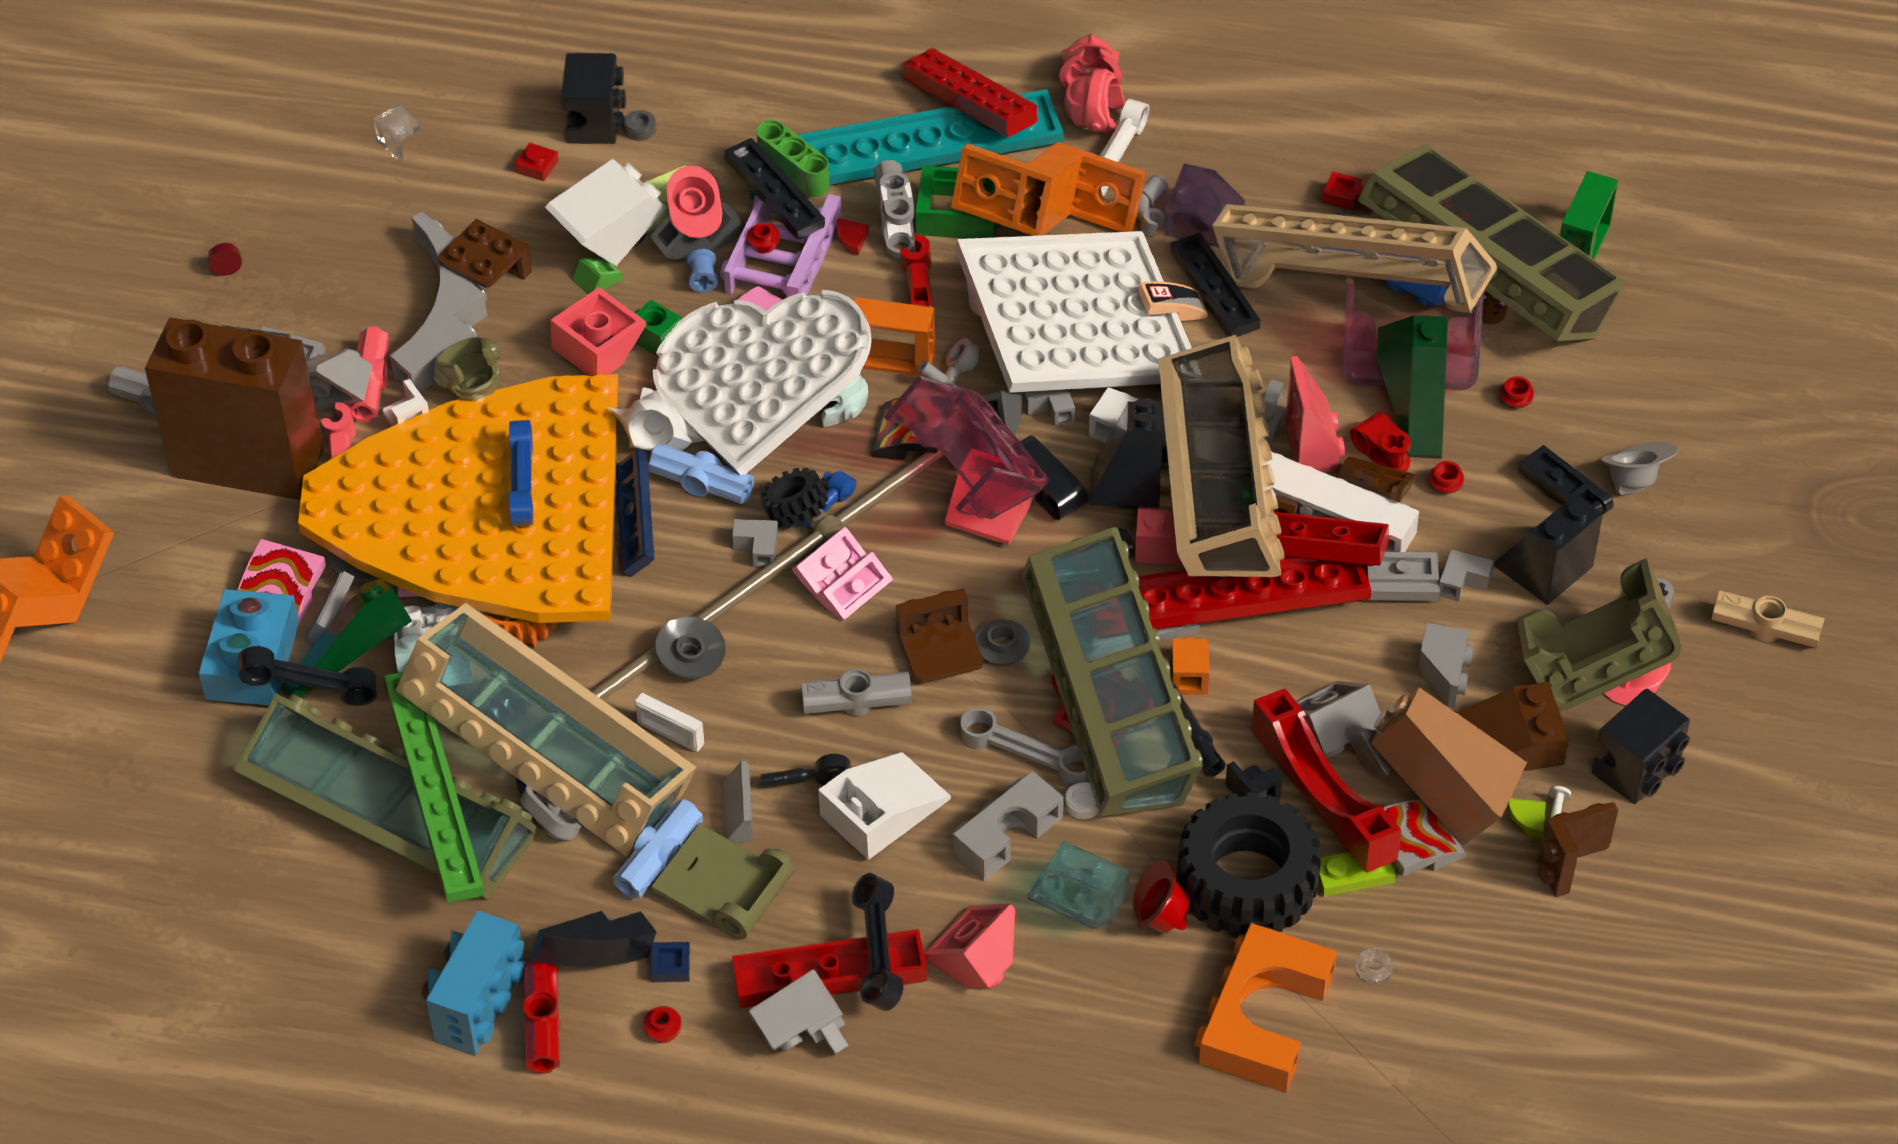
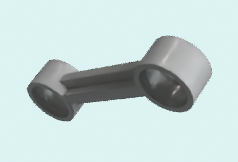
M972 708L961 717V739L969 748L981 750L993 745L1059 771L1060 780L1069 787L1079 782L1090 783L1086 770L1083 772H1072L1065 767L1071 762L1083 763L1078 746H1071L1061 750L997 725L995 715L985 708ZM977 723L985 724L991 728L982 734H975L967 730L969 726Z

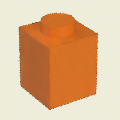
M1193 637L1172 638V684L1177 686L1181 694L1208 695V639H1196Z

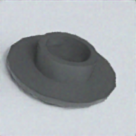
M998 619L989 621L981 626L975 634V639L983 659L992 664L1008 665L1016 663L1029 651L1031 640L1028 631L1021 624L1012 620ZM997 637H1007L1011 641L999 644L993 640Z

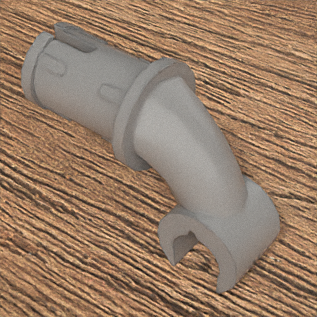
M1159 174L1151 176L1144 184L1137 218L1141 222L1140 230L1145 235L1152 237L1155 236L1157 227L1162 230L1165 220L1164 213L1153 208L1154 201L1168 190L1166 179Z

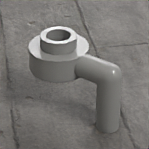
M963 338L950 349L946 357V365L949 367L945 374L926 360L919 365L918 371L942 390L949 391L953 388L961 373L971 371L977 365L979 348L969 339Z

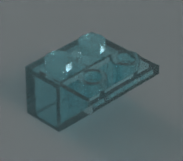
M1063 841L1030 890L1028 899L1085 926L1097 929L1111 923L1127 899L1130 870Z

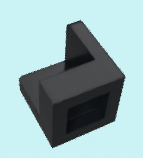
M1233 761L1227 764L1225 785L1233 794L1237 793L1238 797L1247 796V792L1258 793V797L1267 799L1268 795L1280 799L1283 777L1275 767L1262 772L1258 766L1253 765L1242 771Z

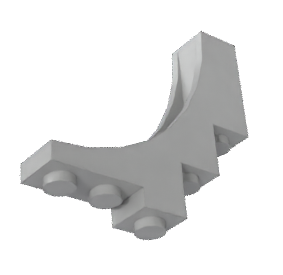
M423 211L412 217L415 240L430 255L440 274V287L434 307L425 323L407 343L390 355L394 379L402 386L403 381L410 379L419 392L435 383L433 379L435 375L433 366L436 357L443 350L463 339L477 337L472 326L487 317V297L482 289L484 287L439 264L438 256L457 237L451 236L444 230L438 220H432Z

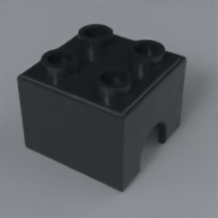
M566 54L561 105L562 110L569 111L567 115V128H564L565 139L568 144H615L617 131H623L624 114L619 111L626 108V90L619 87L623 86L624 69L623 66H617L616 54Z
M1648 688L1644 689L1600 728L1598 742L1607 748L1608 752L1601 760L1596 757L1594 758L1592 774L1633 804H1636L1645 795L1652 797L1660 788L1662 780L1668 774L1675 776L1685 763V758L1682 757V754L1690 742V737L1687 735L1690 719Z

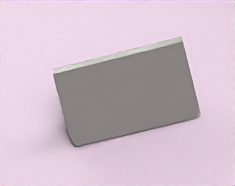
M741 761L722 784L724 837L734 843L751 842V839H753L749 763Z

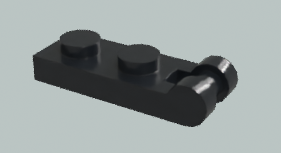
M1542 445L1520 462L1519 472L1562 505L1577 494L1582 499L1587 498L1591 502L1590 504L1603 514H1606L1614 506L1612 498L1605 491L1545 445Z

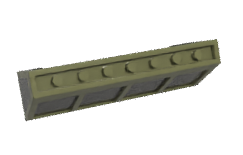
M1424 144L1373 171L1358 201L1385 220L1467 228L1497 265V270L1486 286L1485 291L1556 341L1595 339L1627 283L1428 144ZM1468 244L1461 255V260L1484 262Z

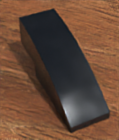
M598 911L540 929L531 957L535 962L577 967L629 963L648 958L657 931L641 911L614 920H609L603 911Z

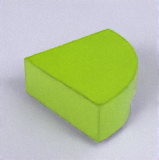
M1510 798L1507 805L1510 819L1524 829L1527 835L1543 839L1546 802Z

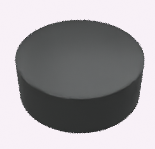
M644 110L629 113L624 118L626 136L636 141L651 138L656 132V121L653 114Z

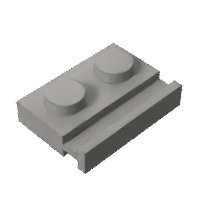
M1385 552L1380 566L1366 565L1367 578L1371 585V599L1368 600L1439 601L1440 588L1437 552Z

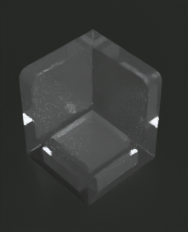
M400 104L373 118L377 141L397 161L402 159L401 140L418 132L421 129L420 123Z

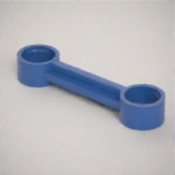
M531 420L509 421L511 448V491L509 492L511 525H533V438Z

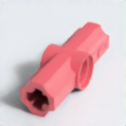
M367 327L359 335L357 352L361 358L373 366L364 401L347 404L352 417L358 422H370L372 418L377 417L381 391L387 387L388 366L386 360L390 340L389 334L382 331L379 327Z

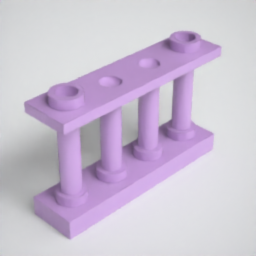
M828 194L824 205L816 208L825 218V227L797 240L785 226L766 222L771 211L755 195L752 213L729 261L725 260L721 267L720 278L724 280L725 294L732 295L738 280L781 289L784 294H787V297L804 292L805 296H807L837 231L838 217L842 218L841 197ZM769 223L778 228L781 239L803 243L804 248L802 252L798 251L796 254L777 249L766 254L757 253L747 241L748 230L756 224ZM749 257L793 266L794 270L791 275L787 274L784 277L745 268Z

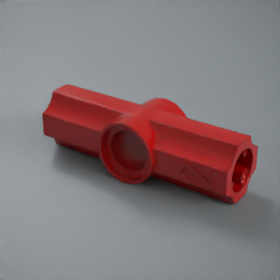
M532 960L529 964L524 965L525 1000L523 1010L525 1016L526 1068L536 1071L538 1074L551 1073L553 1069L560 1067L559 1030L561 1023L558 1002V966ZM541 1014H547L546 1016H543V1017H537L538 1015H541Z

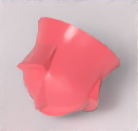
M1093 33L1077 39L1069 48L1062 49L1061 59L1063 66L1060 69L1059 79L1065 90L1071 81L1078 76L1091 75L1094 69L1097 68L1109 70L1116 76L1119 83L1121 82L1122 71L1118 66L1119 52L1113 50L1105 40L1096 37Z

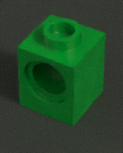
M650 299L642 308L634 311L635 314L646 321V326L635 344L658 356L656 352L660 344L682 317Z

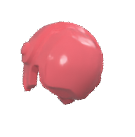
M1097 68L1094 69L1091 75L1078 76L1071 81L1064 95V110L1069 120L1079 128L1084 126L1095 132L1114 133L1117 125L1110 118L1109 108L1118 110L1125 105L1123 91L1116 76L1107 69Z

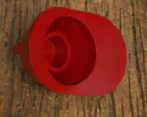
M1160 860L1150 866L1136 887L1133 906L1140 930L1150 928L1160 933H1168L1174 928L1182 931L1187 928L1186 912L1191 898L1187 891L1176 881L1173 869L1168 861Z

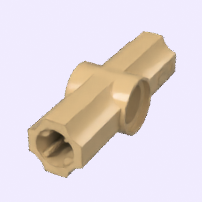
M1720 590L1711 620L1747 629L1756 640L1761 642H1773L1780 638L1817 648L1825 618L1789 609L1780 598L1775 596H1763L1755 600Z

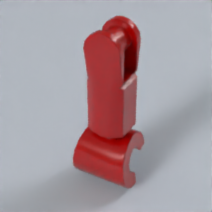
M914 234L915 253L910 252L907 248L900 249L901 265L907 273L910 304L933 307L929 275L932 265L930 242L925 236Z

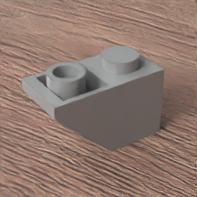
M1427 623L1418 673L1448 707L1455 708L1457 695H1465L1468 674L1462 673L1463 666L1470 667L1474 646L1467 645L1469 630Z

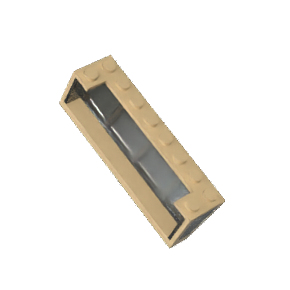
M1233 335L1158 358L1177 554L1188 575L1280 576V560L1284 559V551L1280 540L1277 539V535L1281 534V527L1278 517L1273 511L1278 509V502L1273 489L1270 487L1275 484V478L1272 468L1267 462L1272 460V454L1269 444L1264 438L1269 436V430L1266 420L1262 416V413L1266 412L1265 402L1262 394L1259 393V390L1263 389V382L1258 369L1252 370L1251 368L1252 358L1248 347H1241L1237 336Z

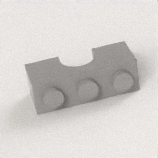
M1030 772L1023 779L1015 780L998 799L987 802L981 812L970 821L962 822L956 828L953 834V855L983 881L987 880L1011 860V839L1003 832L1011 828H1021L1038 839L1063 818L1064 796L1035 772Z

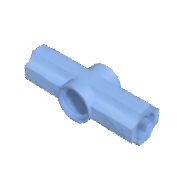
M657 444L652 451L648 464L649 472L681 483L684 490L697 497H704L707 493H711L739 504H746L754 486V476L749 474L739 475L734 469L722 465L715 455L706 451H699L692 455L663 444Z
M685 799L682 801L676 800L654 828L648 826L641 832L635 843L633 854L613 877L614 885L624 896L632 900L634 898L640 899L670 863L698 824L703 822L702 813L698 811L693 803Z

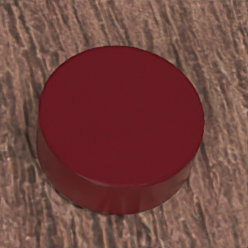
M220 243L212 247L208 252V263L211 271L220 276L236 273L242 265L241 253L238 247L230 243Z

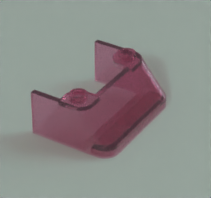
M1345 277L1342 340L1343 374L1354 385L1385 386L1382 373L1379 371L1376 362L1377 338L1375 320L1366 312L1353 311L1354 281L1352 277ZM1484 291L1472 309L1471 316H1455L1448 320L1445 389L1465 390L1472 387L1478 379Z
M918 376L884 416L890 422L909 426L913 431L912 437L921 446L939 448L969 485L971 490L955 507L959 513L973 515L980 519H994L1040 493L1049 482L1043 470L991 405L972 389Z

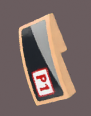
M1140 282L1138 294L1148 315L1177 312L1180 321L1207 319L1208 312L1197 290L1170 282Z

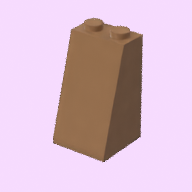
M1420 687L1408 697L1402 695L1392 710L1388 711L1385 709L1374 724L1377 732L1371 744L1458 841L1464 845L1502 817L1527 764L1522 758Z

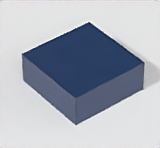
M653 942L651 955L652 982H690V942Z

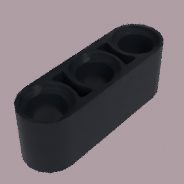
M1030 435L1001 452V459L1036 470L1034 500L1055 520L1059 521L1088 503V494L1083 484L1034 436Z

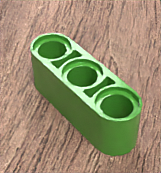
M766 120L757 126V144L800 191L808 196L818 197L824 195L829 190V163L823 154L777 120Z

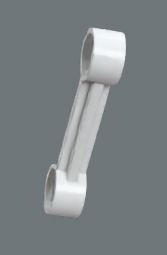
M1133 99L1126 101L1120 116L1119 125L1100 156L1119 162L1134 135H1139L1143 131L1149 114L1148 104ZM1102 186L1101 192L1103 197L1108 190V186Z

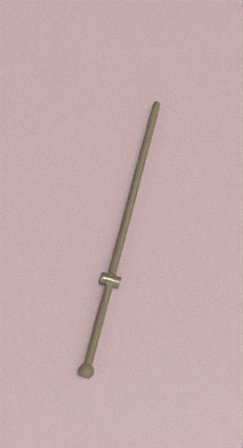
M958 427L946 429L942 434L937 453L925 452L836 517L821 511V514L818 517L814 516L810 522V527L814 530L811 535L696 617L712 623L947 453H955L953 432L962 429ZM655 646L591 692L604 700L659 661L655 653ZM551 720L542 727V732L551 723ZM564 728L557 729V731L551 737H553L555 734H557Z

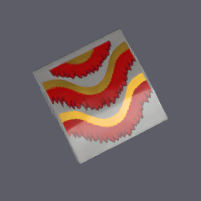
M1421 799L1404 801L1383 807L1401 829L1398 861L1393 862V864L1403 877L1429 865L1435 871L1465 858L1466 852L1456 838Z

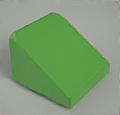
M602 257L583 258L579 260L573 280L589 294L598 287L603 290L622 280L624 275L613 264Z

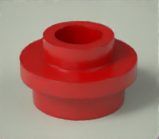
M759 223L748 230L747 241L755 252L761 254L770 253L775 250L780 241V232L772 224Z
M1514 376L1507 379L1501 386L1500 398L1503 403L1510 407L1523 408L1530 405L1533 401L1534 389L1526 378Z
M1442 461L1431 470L1429 482L1438 492L1454 493L1462 488L1464 474L1456 463Z
M659 1006L651 1009L645 1015L643 1027L646 1035L653 1041L668 1043L679 1034L682 1021L675 1009L668 1006ZM660 1021H668L663 1025L657 1024Z

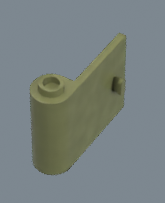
M699 823L653 883L651 890L736 939H745L792 876L794 866L791 857L781 849H765L760 856H757Z

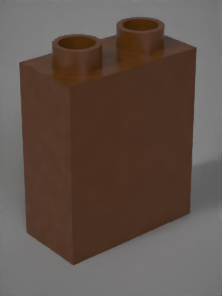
M169 317L145 366V372L172 477L301 500L303 476L317 467L324 451L302 340L270 335L261 331H247L206 324L197 320Z

